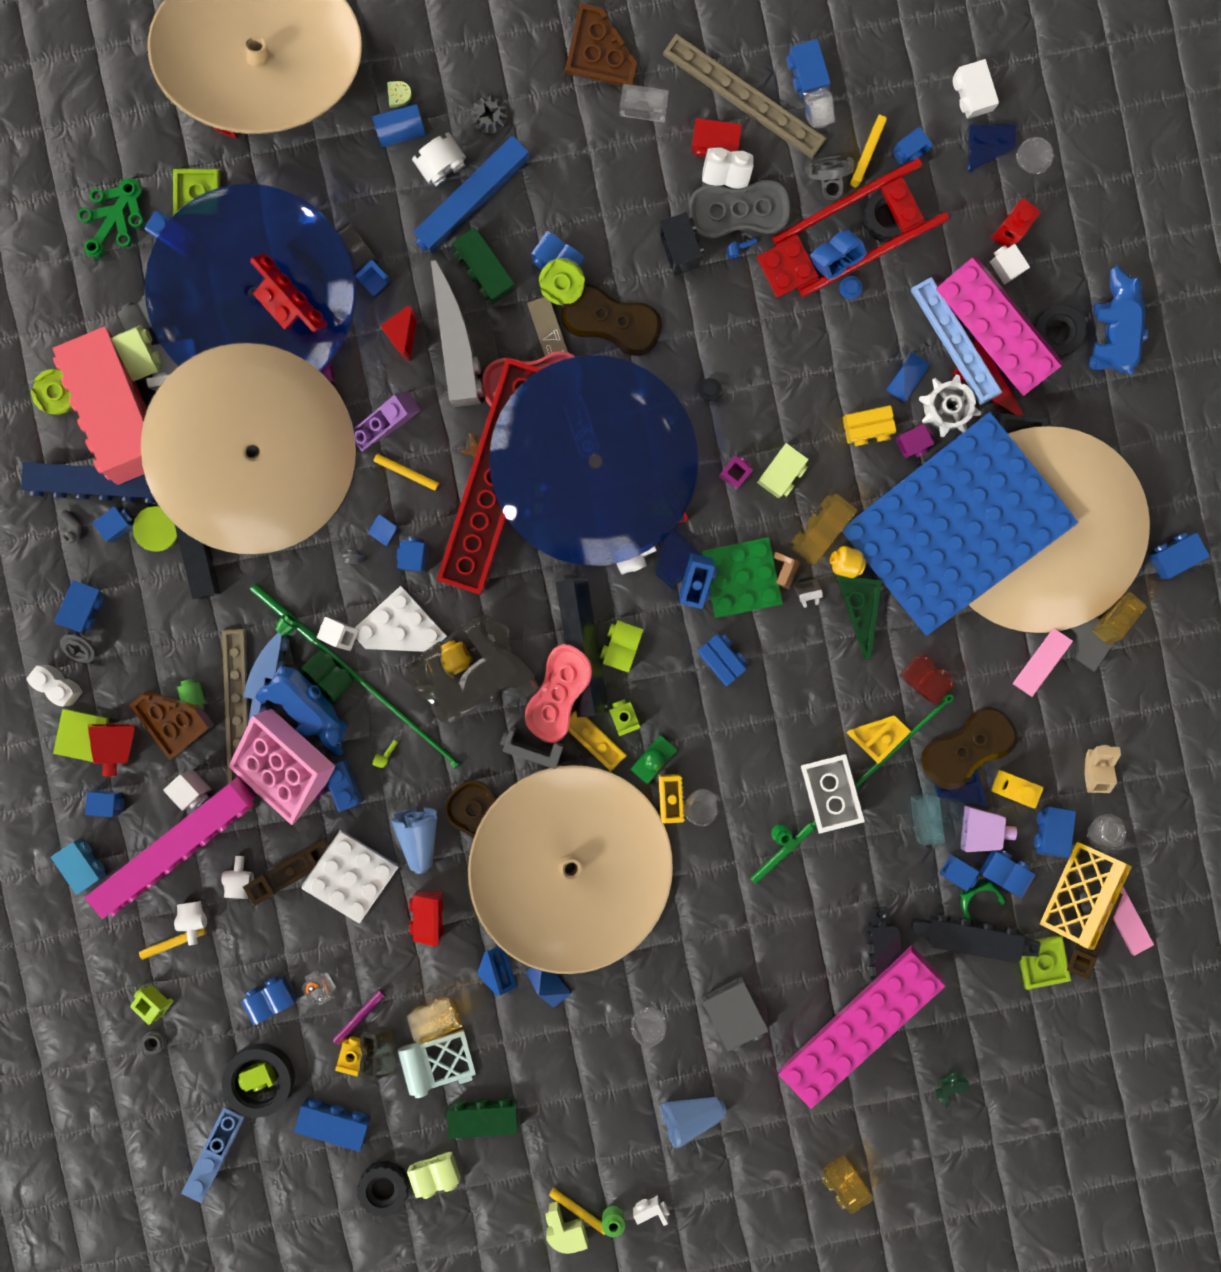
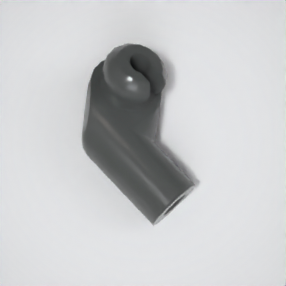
M64 510L58 516L67 525V532H65L63 539L68 544L77 543L81 538V523L68 510Z

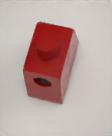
M1022 198L1015 204L991 239L1002 247L1006 245L1009 248L1014 244L1016 245L1041 211ZM1005 231L1011 232L1013 237L1008 236Z
M88 724L93 763L103 764V776H117V764L128 762L134 734V724Z

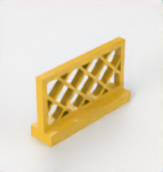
M1077 842L1041 919L1040 925L1087 949L1094 950L1132 866ZM1080 850L1088 851L1092 861L1080 865L1077 858ZM1094 854L1101 858L1095 859ZM1104 860L1112 862L1113 865L1110 872L1101 875L1097 863ZM1094 865L1097 877L1086 880L1082 868ZM1078 870L1082 882L1070 885L1068 880L1070 872ZM1099 880L1102 886L1101 892L1092 896L1088 883ZM1084 885L1088 897L1076 901L1072 889ZM1069 891L1073 903L1061 906L1058 899L1060 894ZM1090 901L1093 908L1091 914L1082 917L1078 904ZM1074 906L1078 918L1067 922L1063 910ZM1059 911L1063 924L1053 926L1047 923L1051 914ZM1077 922L1081 923L1083 931L1080 938L1071 934L1068 925ZM1065 927L1066 932L1059 928Z

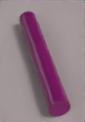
M379 989L332 1039L333 1042L339 1046L386 996L385 993Z

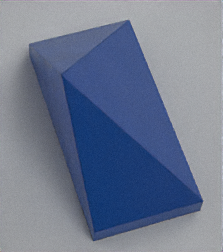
M911 352L886 391L905 403L931 364Z
M499 946L484 952L477 975L497 996H501L516 988L507 953Z
M532 967L526 971L538 996L553 1008L572 994L556 973Z

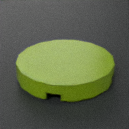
M556 258L549 261L543 267L539 276L540 289L542 294L552 303L557 305L571 304L581 296L585 287V276L576 262L567 258Z
M57 369L41 372L33 382V389L31 388V396L35 405L50 415H62L73 409L69 398H72L70 391H67L62 384L61 378L64 377L62 371Z
M159 506L148 507L140 511L134 520V538L146 550L153 552L168 550L178 540L175 524Z

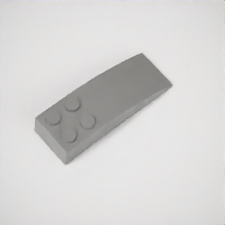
M436 260L431 261L449 401L454 407L481 404V397H484L483 384L481 380H478L477 376L481 374L480 361L474 355L471 338L455 296Z

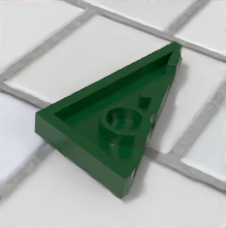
M837 575V581L863 659L871 660L882 581L858 577L848 578Z

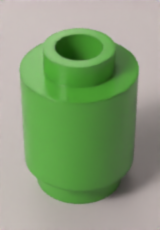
M194 678L181 681V686L177 687L180 701L195 704L204 709L203 703H205L200 682H195Z
M610 1206L603 1212L602 1229L607 1236L618 1237L625 1230V1214L617 1206Z

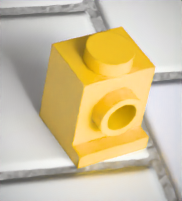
M358 1037L345 1038L335 1071L358 1076L362 1068L368 1043L363 1042ZM347 1054H353L355 1059L347 1057Z

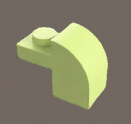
M550 1203L548 1213H546V1220L549 1226L546 1232V1239L550 1246L556 1251L566 1254L588 1249V1238L582 1219L579 1218L564 1223L559 1203Z

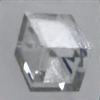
M826 87L803 93L806 119L812 128H824L829 123L835 122L832 94Z

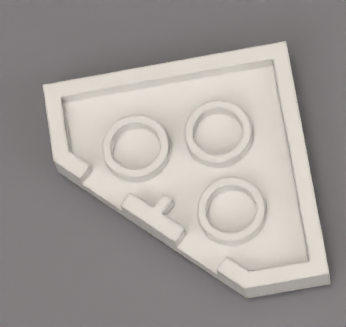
M402 586L395 590L355 627L359 630L356 639L365 649L431 652L448 637Z

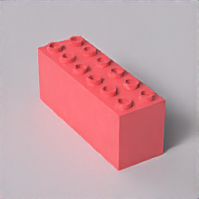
M104 326L54 347L53 351L56 357H53V361L57 369L62 371L64 376L61 378L62 384L67 391H70L72 398H69L70 404L74 411H77L80 418L77 419L81 430L87 434L88 439L85 442L90 452H94L96 457L94 465L100 474L103 473L107 480H112L115 484L119 485L145 474L141 457V435L148 409L137 382H132L111 340L114 335Z

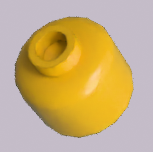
M842 546L831 554L830 564H832V570L835 574L855 578L863 573L866 559L861 551Z

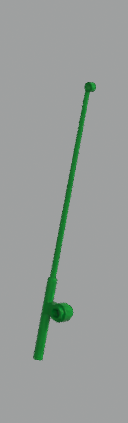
M256 583L250 588L257 597L280 616L275 627L279 634L287 636L295 629L310 643H314L324 653L330 654L339 666L347 670L353 678L451 761L450 765L453 768H458L460 762L457 759L451 757L320 642L312 631Z
M949 692L944 693V701L922 720L879 764L876 763L854 783L855 789L947 703L952 702L953 695ZM815 820L812 823H808L793 838L791 831L785 825L773 827V840L777 844L784 846L750 877L754 884H757L815 830L817 826Z

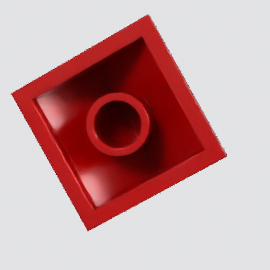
M412 307L404 308L380 325L405 361L409 362L411 360L418 319Z

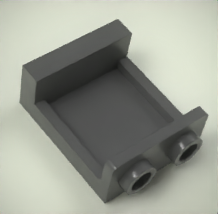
M512 726L509 731L506 730L500 743V745L504 746L502 752L556 769L564 743H554L552 752L549 753L514 741L516 727Z
M742 977L701 997L727 1052L730 1050L737 1051L743 1048L746 1042L752 1039L753 1041L759 1040L768 1032V1028Z

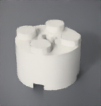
M449 132L445 133L447 138L442 139L439 136L420 149L421 156L418 159L416 156L412 158V161L428 184L434 183L436 187L447 180L446 175L451 171L457 173L466 166L464 164L466 156Z

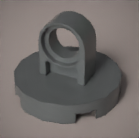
M829 156L817 159L816 165H813L812 162L808 164V176L811 179L821 180L822 192L825 198L836 200L843 193L842 177L854 171V160L851 157H848L847 161L842 160V156ZM829 183H837L839 190L834 194H830L826 191V187Z

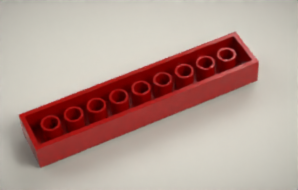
M506 358L436 581L479 595L483 594L552 378L551 372Z

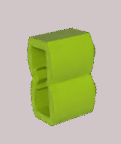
M618 620L616 625L611 624L607 635L611 637L609 646L604 645L600 656L601 659H604L603 664L629 673L644 629Z

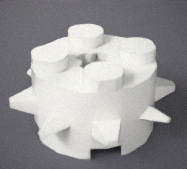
M955 375L952 381L943 384L934 378L932 380L934 390L928 396L919 397V401L924 404L926 415L922 422L924 424L931 423L933 427L940 431L941 437H945L948 431L956 428L962 432L966 431V423L972 416L981 415V411L975 407L976 399L972 390L967 385L961 384L960 375ZM952 403L953 408L948 409L946 405Z

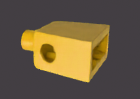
M998 770L990 791L1035 809L1044 787ZM1008 780V786H1007V788L1004 790V785H1005L1006 781Z

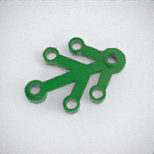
M126 178L120 182L117 188L104 191L98 188L92 189L89 196L96 204H102L108 199L118 198L115 205L94 210L81 208L78 211V219L85 224L106 217L95 237L87 240L84 244V251L91 258L99 259L105 254L103 242L115 223L118 230L117 243L123 248H129L132 245L133 241L131 236H129L123 212L127 204L131 212L128 218L130 225L136 229L144 226L145 221L140 214L138 205L142 187L137 180ZM132 186V191L127 193L126 188ZM101 193L100 199L95 200V195ZM86 212H88V213H89L88 218H87V219H83V217H82L83 214L86 213ZM137 217H139V218H140L139 223H138V224H134V223H133L134 219L137 218ZM123 237L128 238L125 244L121 243ZM92 244H96V249L94 251H90V246Z

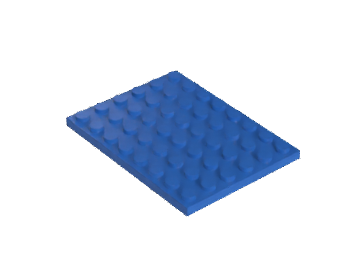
M989 412L840 530L856 550L863 553L869 566L927 636L1079 522L991 412Z

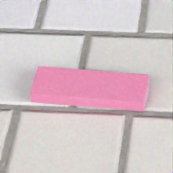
M1052 629L1013 682V685L1033 697L1073 641L1059 631Z
M1122 887L1120 893L1123 896L1113 921L1131 954L1135 956L1154 944L1124 887Z

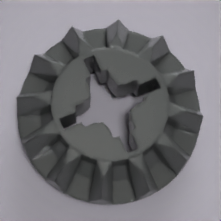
M490 95L485 98L481 97L479 101L474 103L471 118L474 126L479 131L492 134L500 131L505 126L508 112L500 99ZM485 107H487L491 112L496 111L495 113H493L494 122H492L491 119L488 118V116L483 117L486 114Z
M68 632L60 640L61 649L74 661L89 663L96 656L95 651L97 648L92 645V641L85 638V635L80 636L77 632L73 634Z

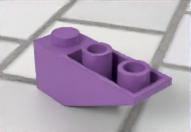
M409 391L393 395L353 429L355 443L361 452L407 423L421 411Z

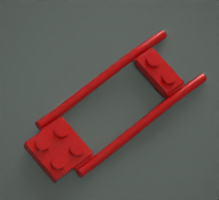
M917 158L876 179L796 225L772 236L776 247L757 256L756 259L776 299L796 289L799 290L801 297L804 298L909 240L949 221L947 212H944L924 222V218L904 178H902L906 174L922 167L920 159ZM881 188V192L903 234L868 252L860 262L847 267L838 277L829 280L824 276L819 279L810 258L796 234Z

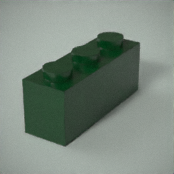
M475 227L452 242L455 249L452 253L459 263L464 262L468 267L465 270L472 282L477 280L481 288L478 290L486 301L490 299L494 305L516 289L514 282Z
M503 1097L499 1098L498 1101H489L488 1099H478L473 1103H466L464 1100L454 1101L452 1104H449L447 1109L449 1139L518 1134L517 1100Z

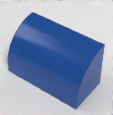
M417 104L372 116L382 148L426 136Z

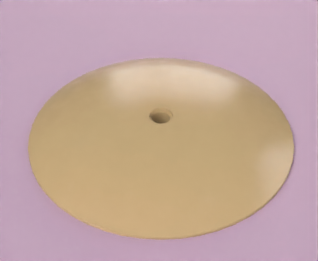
M164 0L154 15L148 35L149 62L153 75L164 94L178 108L194 119L219 129L239 133H270L287 130L305 124L325 113L342 98L351 86L357 74L362 53L360 28L356 16L346 0Z
M241 343L219 346L204 351L180 365L161 384L148 407L142 428V465L147 483L158 505L167 517L186 534L203 544L226 552L239 554L270 553L288 548L307 539L325 525L341 505L349 489L355 466L356 445L352 421L341 396L334 386L320 371L304 359L288 351L263 344ZM249 445H256L258 448V453L254 457L246 455V449Z
M1052 426L1032 427L1008 433L1079 523L970 603L969 606L986 619L998 625L1022 632L1047 633L1051 632L1052 629L1062 631L1079 626L1101 615L1114 605L1131 586L1141 568L1147 551L1150 532L1149 510L1145 493L1140 481L1128 463L1113 448L1089 434L1069 428Z
M576 765L558 766L556 769L548 768L521 779L507 789L492 804L483 817L473 839L469 855L468 881L470 895L475 912L486 932L511 957L532 968L551 973L575 974L589 972L608 966L633 951L652 931L665 908L669 896L673 870L672 852L666 828L661 822L659 814L645 795L635 786L613 773L598 768ZM573 862L575 865L573 872L566 873L565 866Z

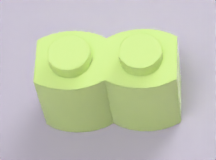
M452 1152L416 1162L410 1165L407 1171L416 1198L423 1197V1199H427L435 1195L436 1191H451L457 1187L461 1179Z

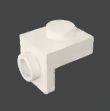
M658 1196L649 1200L643 1199L633 1207V1217L637 1225L656 1215H659L664 1226L668 1224L667 1216L670 1215L666 1203H661Z

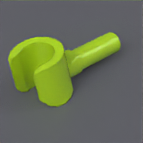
M393 740L384 756L376 754L373 765L379 768L386 767L390 754L398 742Z

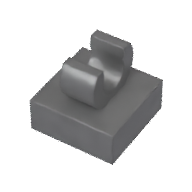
M817 579L794 583L795 592L804 608L807 607L806 601L814 600L815 605L819 604V598L823 596Z

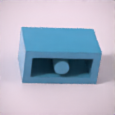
M82 839L73 841L51 856V859L76 895L84 892L107 876L104 872L103 864L94 858L90 845Z

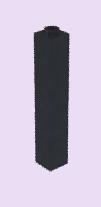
M175 525L192 599H203L220 595L210 547L189 536Z
M578 574L564 575V580L556 581L565 645L573 646L581 651L588 658L592 667V675L588 686L574 701L577 718L608 713L588 578H578Z

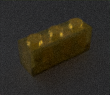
M834 494L832 497L827 495L819 505L822 507L821 511L817 515L813 513L805 523L808 526L803 533L799 531L791 541L794 544L791 549L811 565H815L858 511L838 494Z

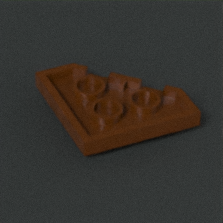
M580 3L565 74L632 88L637 68L636 60L627 50L624 41L615 27L613 28L603 8Z
M148 691L141 694L129 705L169 760L177 757L214 725L201 706Z

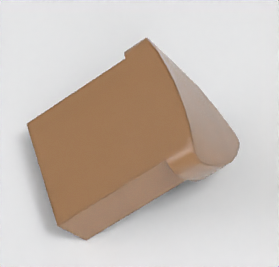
M775 552L773 558L784 563L776 583L781 587L790 589L800 562Z

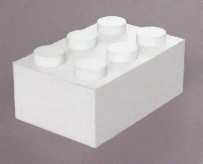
M846 754L801 766L818 833L865 822Z

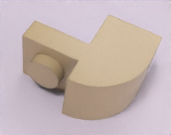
M1101 745L1096 746L1095 750L1088 749L1085 758L1087 793H1111L1117 783L1114 766L1121 756L1120 747Z

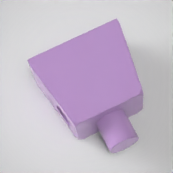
M965 806L960 848L965 852L1002 850L1004 839L1016 840L1017 828L1005 826L1006 817Z

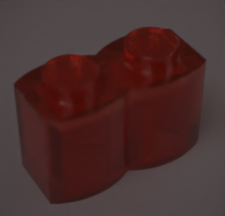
M915 655L899 674V677L931 704L938 705L954 686V683L950 680L952 676L943 669L938 671L933 666L935 662L927 655Z

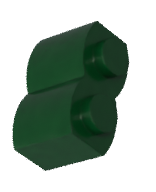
M322 651L314 655L299 671L312 685L319 687L323 696L331 704L353 683L350 673L343 668L337 667L334 658Z

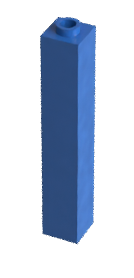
M512 135L413 231L417 238L415 243L423 251L428 249L433 254L530 159L526 148Z

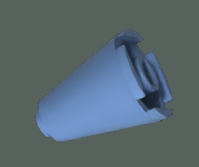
M423 807L424 811L417 812L416 808L402 810L394 814V819L391 818L393 829L410 870L415 871L417 874L426 873L433 866L437 811L428 807Z
M717 1097L670 1101L660 1105L663 1122L668 1127L667 1134L675 1149L681 1148L722 1121L724 1114H726L724 1102L722 1100L719 1101Z

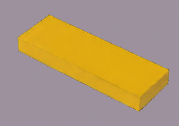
M878 115L849 186L857 188L862 181L887 117Z
M576 710L570 715L568 731L609 771H612L627 756L588 717L577 718Z

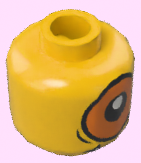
M451 640L442 645L444 650L439 653V659L448 673L453 672L456 675L471 667L469 663L472 662V656L464 642L456 643L455 640Z

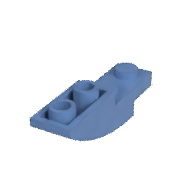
M277 633L261 651L250 672L243 696L252 699L249 722L253 715L269 710L266 701L264 704H261L255 697L260 688L270 684V679L274 678L273 676L279 667H285V662L282 660L284 652H287L289 646V639H286L287 636Z
M226 1107L223 1108L181 1194L203 1203L245 1118L244 1116Z

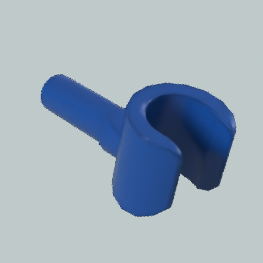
M754 238L743 243H731L726 249L727 257H740V249L757 244V239Z

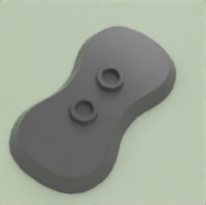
M761 180L740 189L705 185L698 188L692 194L689 203V217L694 219L696 232L707 238L722 237L739 229H749L770 234L780 231L788 223L791 209L790 199L785 187L773 180Z

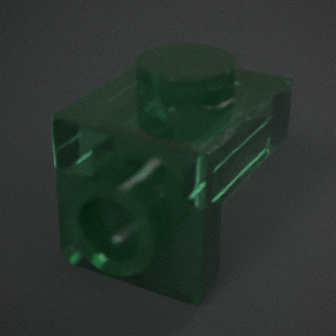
M948 1075L946 1079L937 1080L938 1089H935L938 1103H942L945 1109H950L948 1095L970 1091L969 1082L964 1075Z

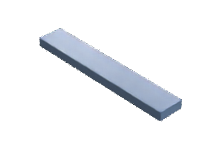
M931 277L912 287L911 292L979 404L982 405L1001 395L1002 391L954 312L936 290L938 286Z

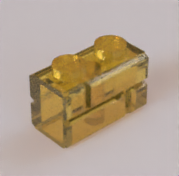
M1128 592L1108 609L1092 631L1106 644L1111 645L1124 637L1146 609V605L1133 593Z
M444 996L436 998L433 1004L427 1007L419 1006L412 1010L413 1013L406 1016L413 1039L419 1045L462 1027L456 1004L452 999Z
M842 1155L833 1163L823 1168L822 1171L825 1178L822 1180L829 1191L834 1189L838 1195L835 1199L842 1210L847 1208L850 1214H854L862 1206H866L873 1201L871 1192L845 1155Z

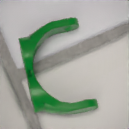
M985 880L977 884L975 888L972 887L968 891L964 890L960 893L961 908L967 919H971L967 905L972 896L979 891L988 890L995 892L1001 905L1005 904L1001 893L992 884L991 880Z

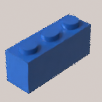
M315 1098L304 1101L294 1133L360 1152L371 1120L370 1117H367L365 1113L360 1111H346L339 1105L329 1106L322 1104L321 1100Z

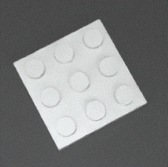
M340 830L303 883L302 889L360 924L398 869V865Z

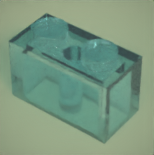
M935 794L912 796L911 804L916 842L922 846L945 843L939 797Z

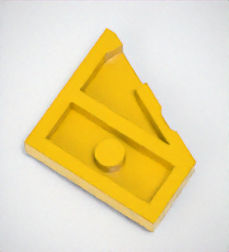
M894 715L851 729L847 734L879 764L911 731Z

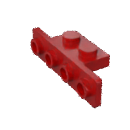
M265 253L252 257L250 262L265 278L253 295L284 329L290 328L298 317L313 332L325 328L327 322L323 319L321 313L313 308L307 301L306 296L298 291L291 283L290 278L283 274L275 265L271 257Z

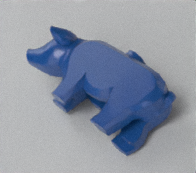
M1119 264L1110 270L1112 301L1105 304L1095 303L1094 316H1097L1098 321L1107 323L1105 331L1107 344L1095 342L1093 356L1089 358V368L1093 370L1110 368L1121 373L1133 374L1135 367L1141 359L1143 341L1147 339L1148 328L1144 327L1145 305L1141 292L1142 282L1139 278H1134L1123 272Z
M279 667L270 684L260 688L255 698L261 704L269 700L282 705L286 713L298 723V727L295 730L301 736L318 735L322 745L334 756L342 755L344 753L342 741L348 728L347 723L338 719L332 704L323 696L319 687L312 685L299 671L291 667Z

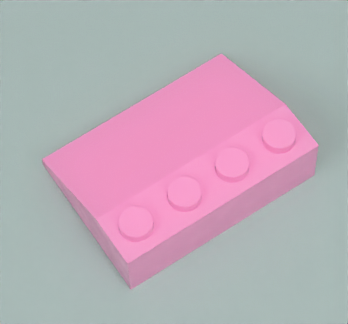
M269 709L252 716L228 767L284 819L293 825L327 784L335 765L274 710Z

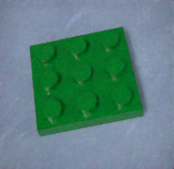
M769 537L701 551L702 556L713 558L714 564L717 567L715 579L711 580L709 585L715 618L782 605L779 585L776 583L777 574Z

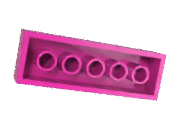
M977 256L972 257L936 288L938 293L1023 396L1064 363Z

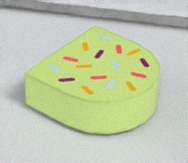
M402 81L387 82L390 108L403 107L410 103L412 92L408 84Z

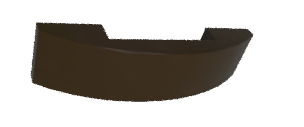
M323 839L244 885L243 889L253 906L258 905L311 873L329 847L326 841Z
M1100 885V887H1099V889H1098L1097 894H1099V893L1101 892V889H1102V886H1101V885ZM1119 894L1095 949H1087L1077 943L1067 967L1068 971L1089 980L1123 894Z

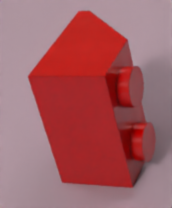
M416 891L413 898L409 900V911L413 912V921H410L409 933L413 935L414 942L439 946L443 938V891Z

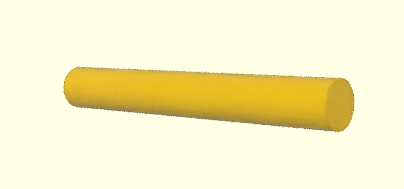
M378 453L374 458V462L434 491L439 486L438 482Z
M205 928L196 930L197 938L206 934ZM187 932L139 951L140 958L144 960L188 942Z
M553 1188L550 1191L549 1196L605 1235L602 1229V1221L557 1189Z

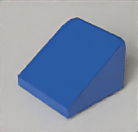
M379 514L368 534L387 547L400 528Z

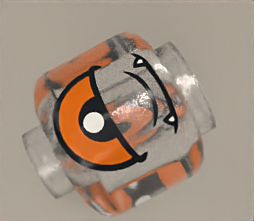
M316 970L305 977L307 982L303 984L302 991L312 1005L318 1004L321 1006L335 997L333 993L336 991V986L327 972L318 974Z

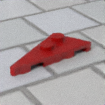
M975 339L973 342L974 347L1002 391L1001 395L990 401L1011 415L1022 416L1023 412L991 356L979 341ZM956 368L952 376L960 375V381L968 386L959 369Z

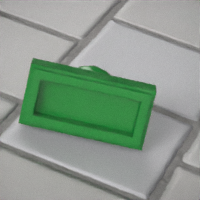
M659 735L630 770L648 784L675 754L677 749Z

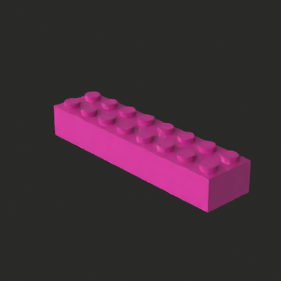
M238 776L85 897V900L101 919L105 918L108 914L111 917L115 916L128 903L139 897L147 888L152 887L165 874L167 875L183 860L185 861L201 846L203 847L213 839L215 835L231 825L237 819L235 815L240 818L255 805L252 801L257 795Z
M911 945L781 1066L778 1075L812 1109L945 987V978Z

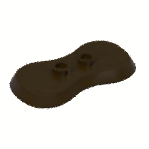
M585 284L581 296L574 303L564 304L562 310L563 324L572 334L579 337L604 338L611 341L623 352L633 356L649 353L656 345L661 333V317L652 306L645 303L617 301L601 288L591 284Z
M993 707L981 708L968 718L965 725L958 732L930 742L923 750L921 756L922 766L928 777L938 787L946 790L958 789L970 780L976 769L982 764L1010 754L1017 744V731L1013 723L1002 711Z
M465 781L458 785L446 798L444 803L445 817L454 828L474 839L483 817L496 801L492 790L481 781Z

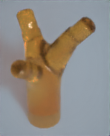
M470 433V444L468 445L470 449L461 450V454L475 457L478 445L474 440L473 434Z

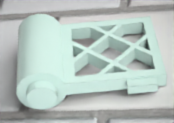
M464 1029L421 1043L408 1044L397 1050L409 1095L415 1096V1098L426 1096L431 1088L457 1080L459 1084L472 1081V1076L476 1075ZM461 1037L463 1045L458 1053L447 1047L452 1039ZM436 1045L442 1048L437 1059L428 1056L426 1047ZM463 1050L465 1051L466 1057L461 1055ZM445 1051L456 1056L451 1067L440 1062ZM460 1058L468 1062L470 1070L460 1073L453 1068ZM437 1065L448 1070L444 1078L434 1080L433 1071Z

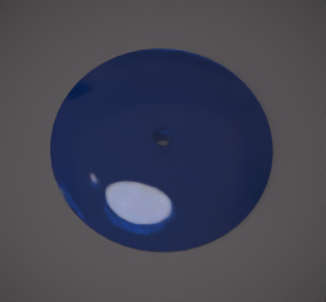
M234 184L208 191L184 205L167 222L154 243L147 263L145 300L153 331L161 346L177 366L182 365L204 351L219 346L252 343L288 351L304 359L318 371H321L336 356L350 330L356 305V282L352 261L342 238L328 219L313 205L288 191L261 184ZM263 253L271 257L275 265L283 274L290 278L291 283L298 291L306 296L307 301L313 308L321 313L323 319L327 322L325 328L313 332L298 317L290 328L284 329L256 297L249 298V289L252 287L258 288L265 279L250 262L252 257Z
M601 355L577 356L555 362L539 370L520 385L509 398L500 413L492 435L489 461L490 475L497 501L504 515L513 528L532 546L551 557L568 563L588 566L611 565L627 561L647 552L660 543L678 524L694 492L698 474V449L695 432L685 408L672 390L657 376L637 364L620 358ZM593 454L601 458V465L597 468H593L589 464V458Z

